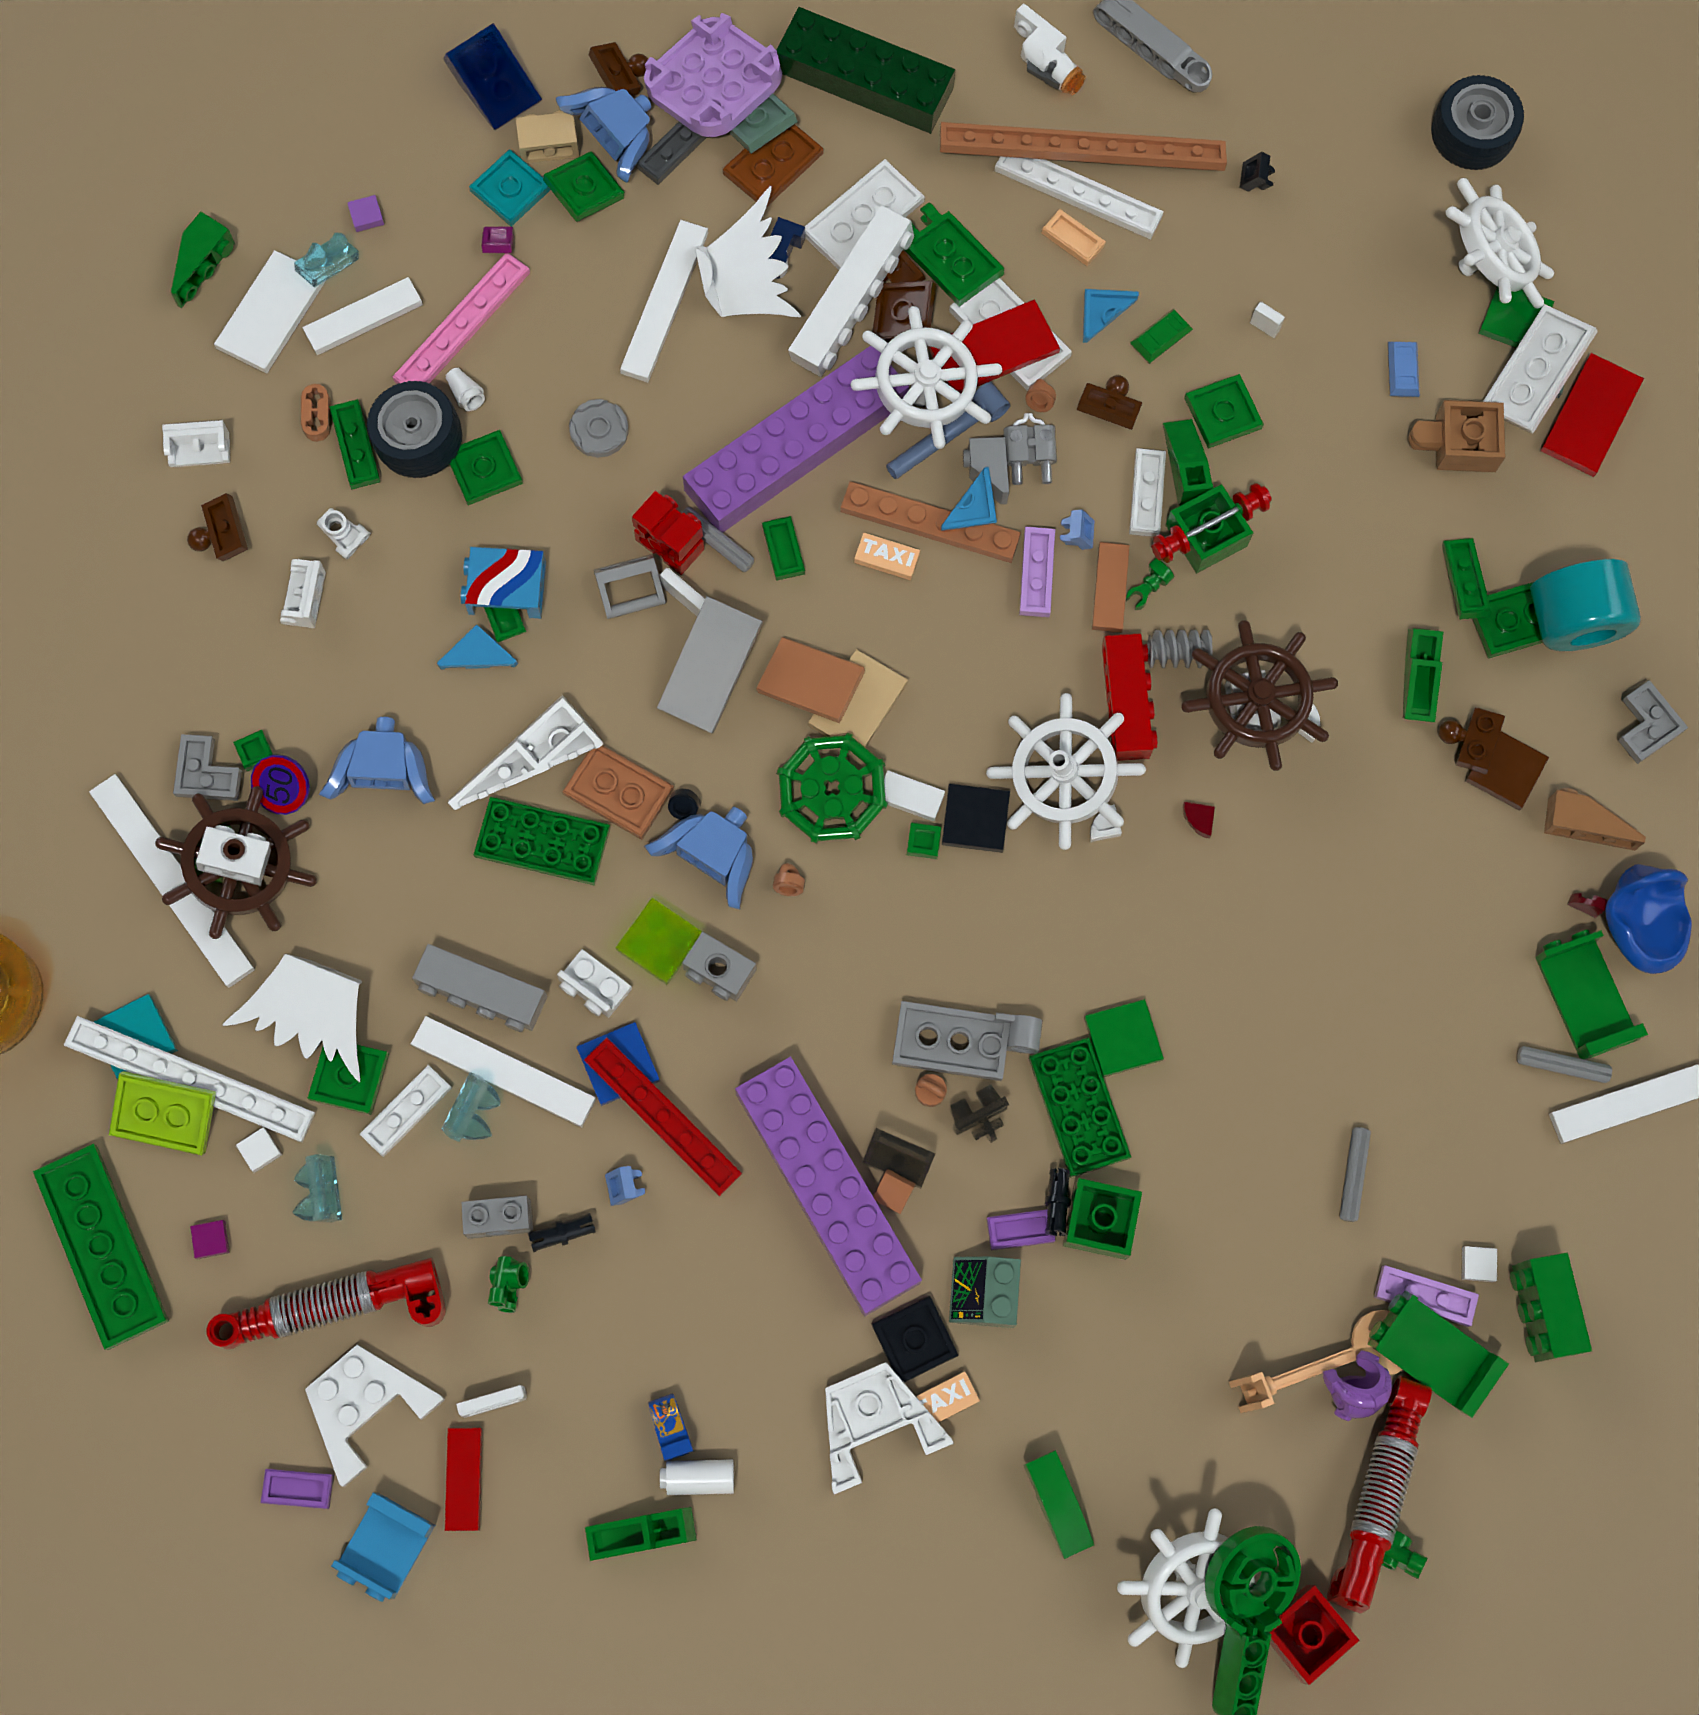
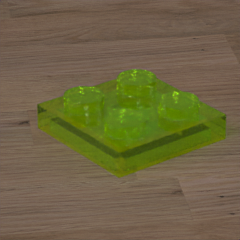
M651 898L615 948L616 951L668 985L682 966V962L702 931L654 898Z

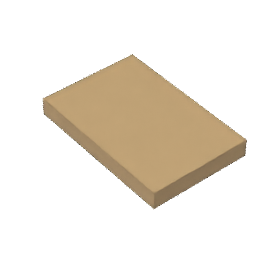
M856 649L849 662L863 666L865 673L841 722L837 723L813 714L808 722V726L826 737L842 736L847 733L853 734V738L866 748L906 687L908 679Z

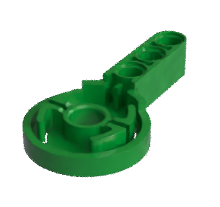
M1252 1526L1234 1533L1218 1548L1207 1569L1205 1594L1208 1604L1214 1613L1224 1620L1226 1624L1212 1701L1213 1711L1217 1715H1257L1272 1636L1270 1632L1282 1624L1279 1616L1289 1606L1299 1586L1301 1563L1296 1548L1288 1539L1269 1527ZM1276 1546H1278V1547L1275 1549V1552H1276L1277 1557H1278L1279 1565H1277V1558H1276V1555H1275V1553H1274V1551H1273V1549H1274ZM1261 1571V1576L1257 1583L1249 1588L1252 1577Z

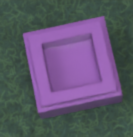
M376 195L347 202L356 232L384 225Z

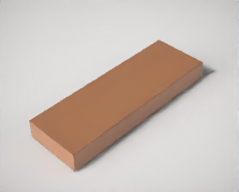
M1099 543L1092 630L1119 633L1123 631L1130 545Z

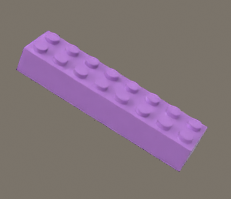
M869 346L683 475L684 491L707 520L719 531L725 532L887 418L891 413L880 400L877 389L854 391L850 386L854 379L875 377L881 353L872 346ZM890 365L889 375L898 374ZM909 386L893 387V389L902 399L909 391Z
M791 1056L736 1087L737 1098L864 1317L918 1286L922 1279Z

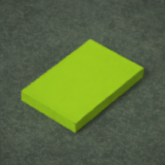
M122 1071L118 1077L109 1135L202 1156L206 1153L216 1091Z

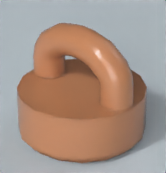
M1037 379L1029 387L1025 400L1027 405L1034 411L1047 412L1051 410L1056 401V392L1046 381Z
M785 863L780 867L779 873L774 876L773 889L784 896H798L803 893L805 879L800 876L795 866Z
M927 1074L921 1077L915 1087L917 1100L927 1107H935L941 1104L947 1093L944 1080L934 1074Z

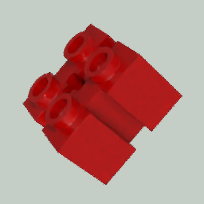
M654 491L632 516V523L636 528L634 530L635 540L651 553L659 555L664 563L682 575L704 551V541L701 539L703 537L702 523L692 513H680L677 510L678 504L670 496H662L657 491Z

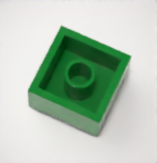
M1078 1178L1074 1183L1063 1246L1124 1260L1129 1258L1133 1246L1142 1192Z

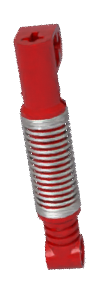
M431 1257L377 1273L372 1270L357 1273L356 1276L352 1274L351 1278L349 1276H346L345 1279L341 1277L339 1281L335 1279L334 1282L329 1281L328 1284L324 1282L322 1286L317 1284L316 1287H306L305 1290L301 1288L299 1292L295 1290L287 1295L285 1293L282 1296L277 1295V1297L274 1296L266 1299L262 1305L258 1306V1310L256 1307H251L250 1312L248 1309H244L242 1314L240 1311L230 1314H218L209 1321L206 1332L209 1341L213 1345L224 1349H234L241 1344L247 1343V1338L252 1342L255 1341V1336L258 1340L262 1339L264 1335L266 1337L271 1336L274 1339L291 1336L293 1331L295 1334L298 1333V1328L301 1332L304 1331V1327L307 1331L310 1329V1326L313 1329L316 1325L320 1328L321 1322L326 1326L327 1320L330 1324H332L333 1319L337 1323L339 1318L342 1321L344 1320V1315L347 1319L350 1318V1314L354 1318L356 1312L359 1316L362 1314L361 1311L366 1315V1313L369 1314L370 1312L381 1310L384 1304L405 1298L411 1318L425 1327H433L443 1320L446 1310L436 1266ZM435 1290L436 1295L426 1297L428 1303L435 1306V1309L430 1310V1316L427 1317L420 1313V1310L425 1308L424 1302L420 1299L413 1301L412 1296ZM226 1323H231L233 1326L232 1336L227 1340H222L219 1336L220 1328Z
M1398 1376L1389 1397L1388 1405L1391 1409L1388 1413L1389 1418L1386 1420L1384 1430L1380 1431L1378 1437H1376L1375 1447L1373 1448L1375 1452L1372 1453L1373 1458L1370 1459V1469L1367 1470L1368 1475L1365 1476L1367 1480L1364 1481V1484L1366 1486L1362 1487V1497L1359 1498L1361 1503H1358L1359 1508L1356 1509L1358 1514L1354 1516L1356 1520H1353L1350 1538L1353 1542L1349 1550L1346 1565L1335 1571L1330 1582L1327 1601L1359 1614L1370 1609L1385 1552L1391 1549L1394 1541L1395 1529L1398 1527L1396 1523L1399 1522L1398 1518L1402 1511L1401 1506H1403V1500H1405L1404 1495L1407 1493L1406 1489H1408V1483L1410 1482L1409 1478L1413 1471L1412 1467L1415 1464L1413 1461L1416 1460L1419 1444L1416 1441V1434H1418V1426L1421 1423L1420 1419L1425 1415L1431 1400V1387L1402 1376Z

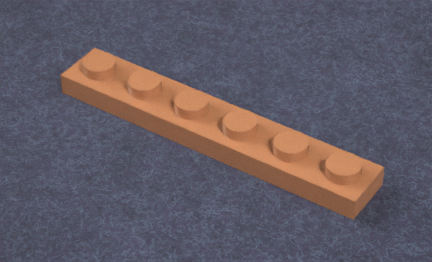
M851 481L841 505L842 513L1012 563L1021 532L995 524L941 531V525L952 511Z

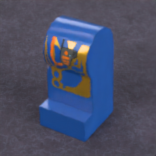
M672 1393L649 1401L648 1405L664 1461L667 1462L695 1452L674 1394Z

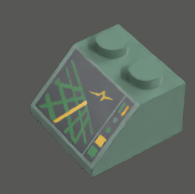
M990 1256L954 1257L949 1323L1014 1328L1017 1325L1021 1259Z

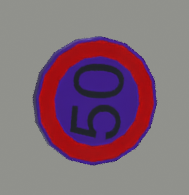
M273 754L262 758L254 766L251 774V789L255 786L263 789L260 804L265 809L275 814L287 815L298 811L306 803L310 793L309 779L304 768L296 760L286 755Z

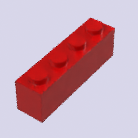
M1141 634L1105 636L1102 643V656L1109 719L1115 713H1121L1124 716V722L1110 735L1111 745L1115 751L1117 761L1150 759L1153 750L1157 749L1158 740L1156 730H1151L1150 721L1154 719L1153 701H1148L1147 691H1151L1150 672L1145 673L1144 662H1148L1147 644H1142Z

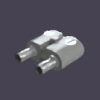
M1025 413L1023 419L1017 420L1013 426L1003 429L1007 466L1012 468V484H1023L1022 466L1027 464L1041 465L1042 484L1052 483L1051 465L1057 463L1055 426L1045 425L1042 420L1035 419L1032 413ZM1029 416V419L1033 423H1037L1040 425H1034V427H1027V425L1019 424L1025 423L1028 420Z

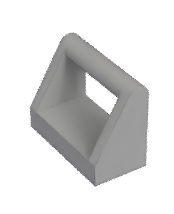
M652 554L594 569L607 619L666 604ZM646 572L651 573L656 594L610 606L605 583Z

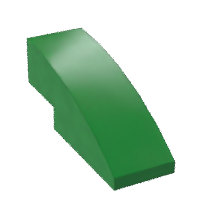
M1408 629L1404 672V719L1435 722L1443 663L1440 661L1443 631Z
M1056 1450L1024 1464V1468L1036 1492L1037 1500L1063 1558L1066 1559L1094 1546L1083 1513Z
M692 1507L585 1527L590 1561L697 1541Z

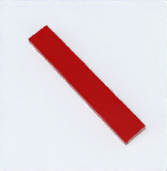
M608 1038L600 1043L584 1059L719 1197L742 1175L710 1140Z

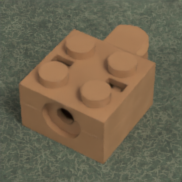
M1444 400L1436 414V421L1420 420L1415 423L1409 433V444L1414 450L1436 451L1437 470L1496 472L1505 459L1504 403Z

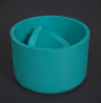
M1603 559L1571 565L1544 575L1530 586L1542 641L1551 650L1562 652L1578 651L1602 646L1628 636L1640 625L1641 615L1629 566L1623 560Z

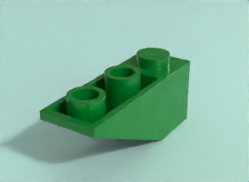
M201 211L182 233L171 288V294L180 308L187 301H191L195 297L200 285L213 275L215 267L223 258L230 255L235 244L228 228Z
M1192 419L1163 423L1178 506L1213 489L1208 459Z

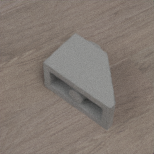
M1005 437L969 438L968 449L963 450V467H969V478L974 482L985 467H989L993 498L1000 504H1007L1009 484Z

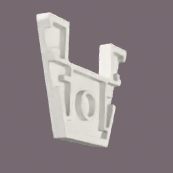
M359 1345L353 1347L305 1389L338 1482L342 1487L348 1485L368 1467L348 1443V1438L394 1398L401 1395L421 1420L445 1400L440 1394Z
M887 1362L825 1388L832 1490L834 1495L863 1483L850 1452L852 1448L910 1423L914 1425L926 1455L954 1444L948 1433Z

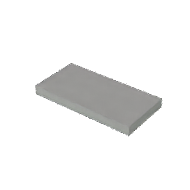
M706 596L657 708L710 733H714L763 621Z

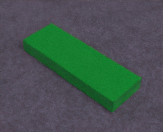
M356 399L329 406L351 490L380 483L359 400Z
M1474 539L1443 541L1442 549L1459 619L1490 617L1492 610Z

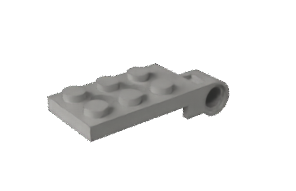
M901 1001L892 1065L1002 1081L1006 1051L1027 1054L1039 1052L1043 1020L1025 1015H1010L997 1012L996 1015ZM926 1029L932 1030L937 1035V1041L930 1046L924 1045L919 1040V1034ZM956 1034H962L968 1040V1047L964 1050H956L951 1046L950 1039Z

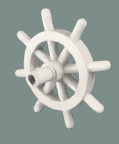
M1466 178L1459 179L1457 186L1469 205L1463 211L1451 206L1447 208L1446 216L1459 224L1461 237L1468 252L1464 259L1459 261L1460 270L1468 277L1477 270H1480L1488 280L1499 287V298L1504 304L1511 301V292L1522 289L1534 308H1542L1544 300L1533 284V281L1538 275L1545 279H1551L1554 276V271L1541 262L1539 247L1533 235V232L1536 230V224L1534 222L1526 223L1513 207L1503 201L1502 189L1499 185H1493L1490 188V196L1479 198Z
M912 306L908 310L911 329L895 336L889 343L872 331H865L863 333V340L881 352L875 377L854 379L850 386L854 391L877 389L880 400L891 413L880 427V432L883 435H889L901 420L913 426L931 428L934 446L937 449H942L946 444L942 426L955 421L965 411L983 424L991 421V415L972 402L977 388L978 377L999 375L1002 372V366L998 363L976 365L971 352L962 343L973 327L970 320H964L953 334L935 328H923L920 310L918 307ZM927 346L940 349L933 360H929ZM915 347L918 363L902 352L908 348ZM950 356L959 365L958 368L941 369ZM892 361H894L909 373L889 375V367ZM963 379L964 387L962 393H959L944 381ZM911 385V388L902 399L893 389V387ZM936 391L953 403L939 409ZM914 404L918 407L926 406L927 409H920L912 405Z
M1064 693L1060 697L1059 719L1047 721L1031 730L1018 716H1011L1008 720L1009 726L1023 738L1016 750L1013 766L989 767L986 771V775L990 779H1013L1015 789L1024 803L1008 819V828L1012 830L1017 829L1034 813L1044 820L1059 823V847L1062 850H1067L1071 847V823L1081 822L1099 812L1114 827H1121L1124 824V819L1108 804L1115 791L1118 776H1141L1146 772V767L1142 763L1118 764L1115 751L1107 739L1124 722L1123 714L1115 713L1098 729L1090 723L1072 718V696ZM1072 734L1089 739L1072 756ZM1060 735V750L1053 751L1044 741L1053 736ZM1099 748L1104 764L1081 765ZM1036 751L1050 765L1028 766V762L1033 752ZM1103 776L1102 783L1097 792L1081 778ZM1027 778H1049L1032 794ZM1059 787V808L1044 804L1043 802ZM1072 787H1074L1087 801L1071 808Z
M1213 1508L1209 1511L1204 1532L1187 1534L1170 1542L1162 1530L1154 1529L1151 1532V1539L1160 1552L1149 1564L1143 1580L1121 1581L1117 1585V1590L1122 1595H1141L1143 1609L1149 1618L1129 1634L1128 1643L1136 1647L1158 1631L1167 1639L1179 1643L1175 1663L1180 1668H1185L1188 1665L1192 1645L1207 1643L1225 1635V1621L1211 1609L1205 1594V1578L1213 1554L1228 1539V1537L1218 1533L1222 1513L1219 1509ZM1199 1555L1197 1565L1192 1564L1189 1559ZM1174 1572L1177 1576L1176 1581H1167L1171 1573ZM1254 1576L1250 1581L1249 1588L1257 1583ZM1161 1595L1177 1596L1161 1609ZM1187 1607L1184 1622L1171 1620ZM1206 1609L1210 1616L1198 1620L1200 1610Z

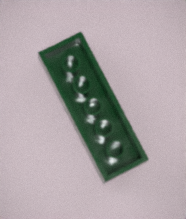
M798 7L776 49L783 75L930 134L954 88L956 69L801 7Z

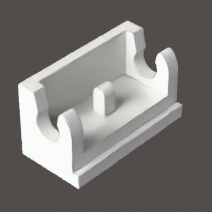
M223 420L162 425L164 455H168L170 467L230 463L229 431Z
M293 559L291 561V575L284 610L281 611L280 622L284 625L315 628L326 572L320 561Z

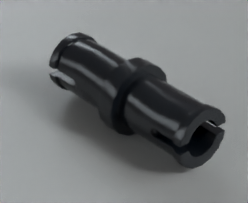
M1053 1168L1050 1169L1049 1196L1045 1197V1206L1048 1207L1045 1233L1050 1236H1057V1232H1059V1236H1065L1067 1208L1071 1206V1199L1068 1198L1070 1171L1058 1168V1173H1056L1057 1169Z
M587 1213V1215L562 1222L560 1219L555 1221V1225L527 1232L530 1242L544 1238L541 1241L531 1243L533 1253L560 1243L564 1246L569 1244V1240L596 1233L593 1224L580 1228L581 1225L593 1222L591 1214Z

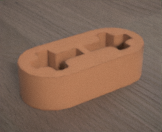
M320 384L308 385L304 388L301 395V426L306 437L316 442L326 439L331 430V411L329 408L331 401L327 390ZM316 394H319L321 397L318 399V408H314L311 401ZM314 417L318 418L321 425L318 426L317 431H312L311 428L314 426Z

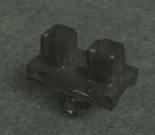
M989 1085L975 1094L982 1106L981 1109L972 1113L965 1099L950 1106V1112L954 1120L952 1128L956 1136L980 1124V1128L971 1132L975 1140L985 1135L990 1143L997 1140L994 1131L1003 1127L1004 1124L1000 1117L991 1122L988 1119L1006 1111L1009 1103L1005 1096L1000 1098L992 1085Z

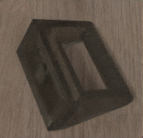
M876 1128L862 1164L883 1173L889 1169L916 1184L915 1187L921 1189L936 1153Z

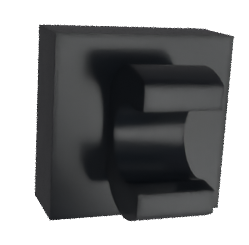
M1260 152L1243 162L1240 188L1249 192L1256 187L1266 190L1273 186V182L1268 180V176L1275 173V169L1270 165V155Z

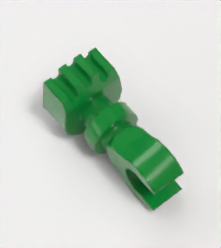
M1157 558L1148 566L1151 576L1147 575L1143 579L1144 583L1131 588L1127 593L1126 602L1136 594L1142 597V601L1137 604L1135 610L1144 608L1148 596L1152 591L1156 592L1160 588L1159 584L1166 586L1175 577L1173 572Z

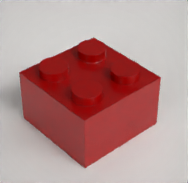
M1308 1584L1295 1594L1289 1606L1279 1616L1282 1624L1270 1632L1272 1634L1270 1645L1298 1680L1306 1685L1314 1682L1360 1641L1315 1585Z

